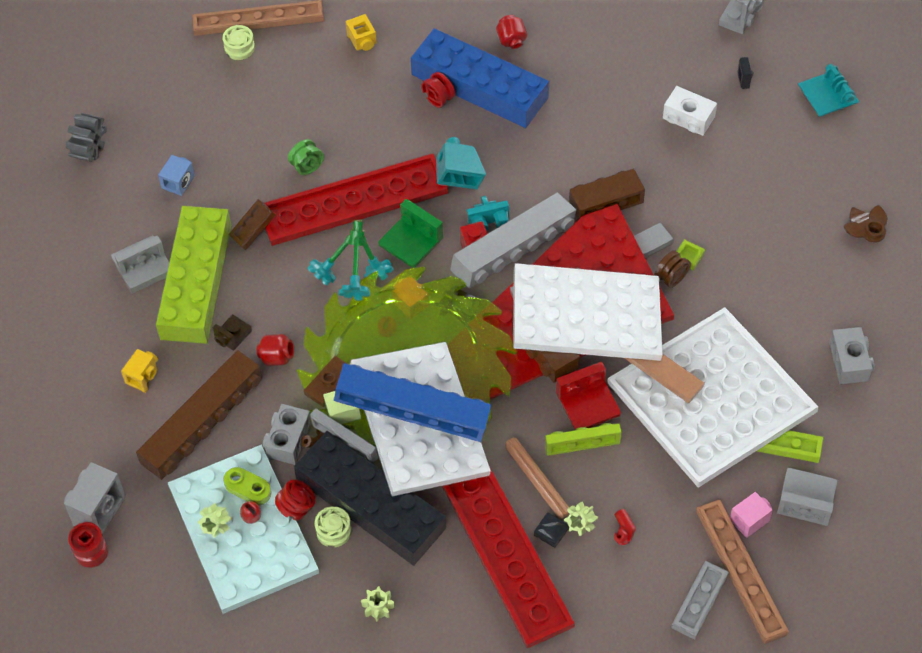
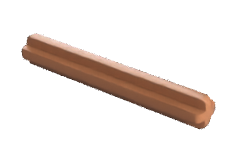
M513 437L505 443V448L559 519L567 517L570 514L567 511L569 506L518 439Z

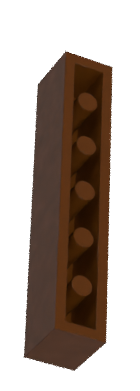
M237 350L136 451L140 464L161 480L167 474H171L176 469L177 464L193 452L194 447L201 439H206L211 429L218 422H222L235 405L237 406L243 401L251 388L254 389L258 386L262 378L260 365Z

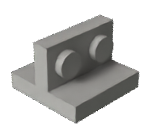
M152 235L111 254V258L131 294L163 280L167 276L169 261L165 256L163 245L158 235L155 237Z

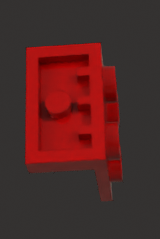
M602 361L557 378L556 394L575 430L581 427L590 428L621 415V411L605 382L606 368Z

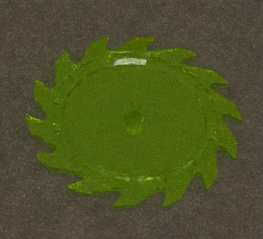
M425 267L405 269L384 287L376 286L379 272H373L360 280L361 286L369 288L370 296H363L361 301L355 300L353 296L347 306L339 304L337 292H334L324 306L326 333L318 337L309 327L305 329L304 347L318 370L315 373H309L300 369L296 371L305 389L335 355L350 365L351 360L446 342L464 396L470 399H480L490 404L489 390L491 388H499L507 397H510L511 376L495 353L503 350L516 354L517 351L513 348V342L508 334L483 320L485 316L501 315L502 310L488 299L455 295L456 291L466 287L467 284L460 278L449 276L423 284L417 283V280L426 270ZM327 408L318 409L329 417ZM490 408V412H489V416H488V420H487L486 427L488 426L489 422H490L491 419H492L491 408ZM359 409L361 419L341 424L347 429L356 430V435L376 447L364 409Z

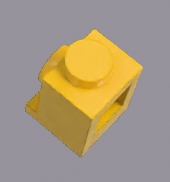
M366 14L345 21L347 37L350 38L357 51L361 49L368 51L373 48L374 44H377L376 31Z
M137 349L121 370L124 382L146 393L148 381H151L157 373V356L149 351L143 352Z

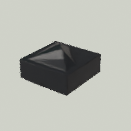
M742 57L739 59L738 78L740 87L742 89H749L754 72L750 68L748 57Z
M547 512L534 530V536L556 548L568 531L569 526Z

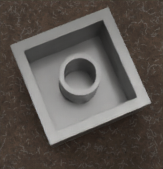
M91 462L87 469L80 473L78 483L74 489L67 493L64 505L73 526L83 522H91L97 525L103 534L126 495L117 473Z

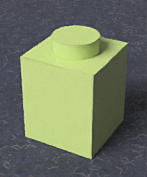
M335 391L323 394L328 415L331 419L339 424L361 419L360 408L333 401Z

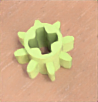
M580 502L576 507L572 505L567 509L570 515L564 521L568 523L569 531H578L579 536L586 533V530L591 532L595 529L592 522L598 519V516L594 514L593 506L587 507L584 506L583 502Z
M213 503L210 507H205L199 512L203 517L197 522L200 524L204 534H212L213 538H215L220 533L224 534L229 529L226 523L232 517H229L226 507H217L216 503Z
M380 586L377 587V590H367V599L361 600L362 607L366 608L365 616H373L376 622L384 616L389 618L388 609L395 607L394 601L390 600L391 592L382 591Z

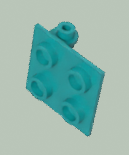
M833 64L825 67V74L798 83V86L819 117L859 103L855 92L851 90L847 80L839 72L838 67Z

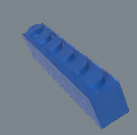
M345 363L341 370L333 400L478 442L482 440L491 404L485 403L480 399H470L460 396L455 392H445L430 385H420L405 378L399 379L388 376L380 371L374 372L363 369L359 365Z

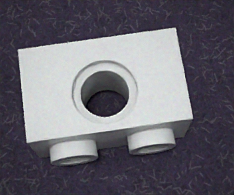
M676 86L664 104L663 119L703 136L715 118L717 103Z

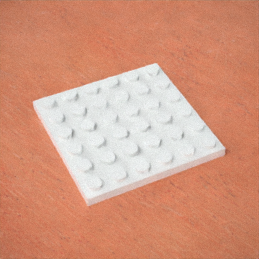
M725 307L662 345V353L704 382V387L690 403L681 399L633 364L608 378V385L698 488L818 412V406Z

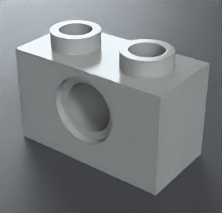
M862 327L832 330L829 344L839 384L869 381L875 366L873 357H869L868 337L863 335Z

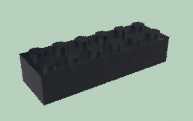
M328 431L294 465L296 480L307 484L316 495L331 506L345 510L350 520L413 566L446 529L445 515L413 492L392 496L384 471Z

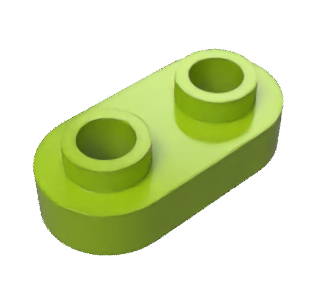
M240 467L231 468L224 474V485L229 493L245 501H254L258 505L269 501L271 488L265 479ZM236 476H239V477H240L239 480H236V481L232 480L233 477H236ZM256 487L262 488L260 491H254Z

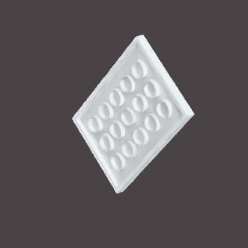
M515 263L513 348L661 361L663 353L659 276Z
M446 342L354 359L350 363V365H359L363 369L374 372L380 371L388 376L399 379L405 378L413 383L430 385L438 390L455 392L465 397ZM365 410L392 496L489 476L491 470L481 442Z

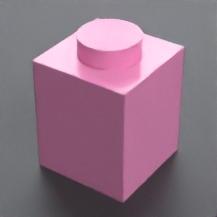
M754 492L732 508L730 519L738 530L748 538L770 521L773 510L767 499L761 498Z

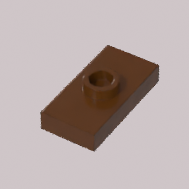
M257 199L228 235L243 249L247 250L276 214L261 200Z
M335 355L304 389V395L324 408L326 404L323 394L336 391L343 364L347 363Z

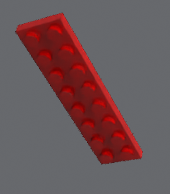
M432 153L265 202L264 204L276 214L265 229L271 246L348 224L354 222V220H361L398 209L405 199L415 204L448 194L447 185L437 184L436 159Z
M492 470L489 476L443 485L444 492L526 648L528 649L574 628L575 623Z

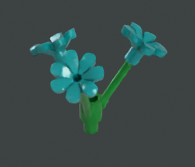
M354 220L353 229H350V234H348L345 241L331 258H327L324 263L313 259L310 261V266L307 267L309 272L315 273L314 276L319 280L322 278L323 284L328 286L330 282L334 283L336 279L330 270L335 264L334 261L349 244L354 245L353 275L350 277V284L342 285L338 295L345 298H352L354 296V299L357 301L363 300V296H370L369 288L360 285V276H358L359 246H363L369 257L368 262L370 265L365 268V281L375 282L378 277L381 280H385L388 278L386 273L394 270L388 259L381 262L373 255L364 236L365 231L362 230V220Z

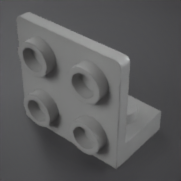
M730 0L719 19V26L743 34L747 27H751L755 18L754 14L761 10L763 0Z
M788 468L777 514L828 526L834 505L833 499L837 480Z

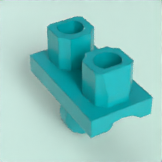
M482 196L480 198L481 204L473 205V208L467 209V224L483 221L486 231H488L487 224L495 222L496 228H499L509 222V204L507 200L488 202L487 197Z

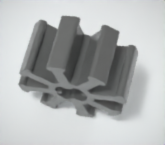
M86 113L76 114L74 116L75 126L69 125L67 131L72 134V137L66 141V148L70 149L68 156L89 162L97 160L99 157L98 148L103 149L105 144L104 141H101V137L107 132V127L103 126L104 118Z

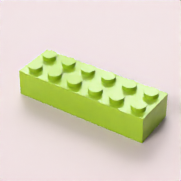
M182 206L156 322L160 340L208 344L229 241L228 234L232 226L228 209Z

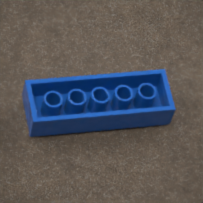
M435 28L411 57V73L413 76L426 80L430 79L431 75L435 72H440L449 79L454 87L456 96L524 128H527L549 98L548 80Z

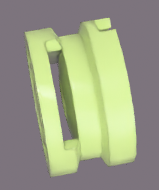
M235 25L224 32L222 38L224 50L230 58L243 60L253 54L255 50L254 37L248 27Z
M331 506L324 508L316 516L314 523L318 540L323 545L339 547L345 544L351 537V522L345 510Z

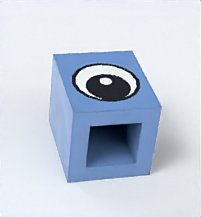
M174 155L170 156L158 174L161 188L180 196L183 195L195 176L192 162L184 157L179 158Z

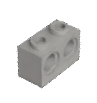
M281 404L279 411L273 414L270 433H266L264 436L263 447H265L267 458L293 465L296 464L303 447L301 439L304 435L308 434L312 424L310 411ZM287 422H295L294 424L286 425ZM282 442L287 443L284 446H277L279 443Z

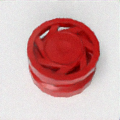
M435 72L431 75L430 79L424 80L421 84L422 92H426L428 95L426 99L437 108L444 106L446 100L450 101L455 97L453 85L440 72Z
M299 480L288 481L275 496L277 509L285 517H293V520L304 518L316 503V497L312 489Z

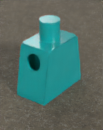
M457 137L447 139L436 158L437 184L478 189L486 176V172L476 149L473 146L460 144V140Z

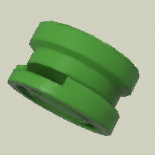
M311 139L300 141L288 154L289 163L295 166L296 171L300 175H308L316 171L324 160V153L316 147Z

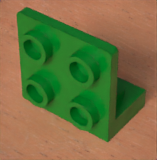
M405 199L400 204L401 219L378 241V244L411 268H415L443 239V222L408 199Z

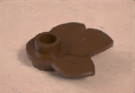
M875 206L870 213L854 207L851 208L850 222L844 225V229L848 234L858 238H865L873 243L880 242L885 238L886 229L884 226L888 218L881 206Z

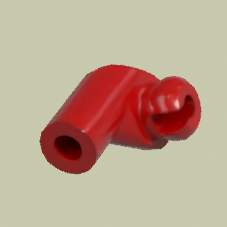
M621 509L614 514L620 525L618 532L614 534V540L619 545H627L631 542L636 527L627 511Z

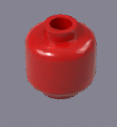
M515 15L502 17L496 26L502 46L510 47L511 49L521 47L528 36L523 20L515 17Z
M285 334L265 335L261 339L260 344L257 345V356L261 358L266 366L286 365L294 356L293 341Z

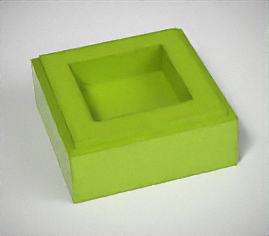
M684 239L677 252L681 254V258H686L691 262L690 269L694 271L704 256L705 249Z

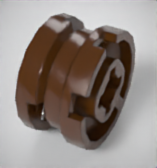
M672 250L659 262L657 266L659 271H655L654 275L659 276V280H664L665 285L669 288H673L686 276L691 262L686 258H681V254L676 250Z

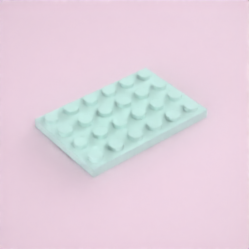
M262 445L168 482L173 498L223 614L319 574V569L297 521L293 520L291 516L285 517L276 507L275 496L282 488ZM231 468H243L265 479L270 484L271 497L268 502L259 505L261 517L255 523L249 524L242 520L240 508L246 501L229 493L225 488L223 477ZM236 476V477H233V478H232V480H234V481L240 479L239 476ZM256 487L254 491H260L262 488ZM213 503H216L217 507H226L229 517H232L226 523L229 529L224 534L220 533L215 538H213L212 534H204L200 524L197 522L203 517L199 512L205 507H210ZM247 508L253 515L256 513L251 508Z

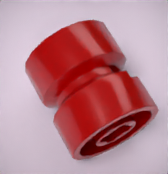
M91 522L79 523L72 528L68 541L77 562L88 568L102 564L107 558L108 548L100 528Z

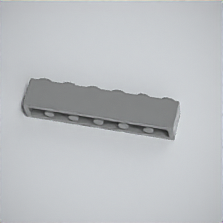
M557 192L455 253L450 270L468 288L477 283L481 284L493 273H499L506 265L511 262H517L524 254L529 251H535L542 243L551 241L564 230L567 231L575 222L574 218L577 209Z

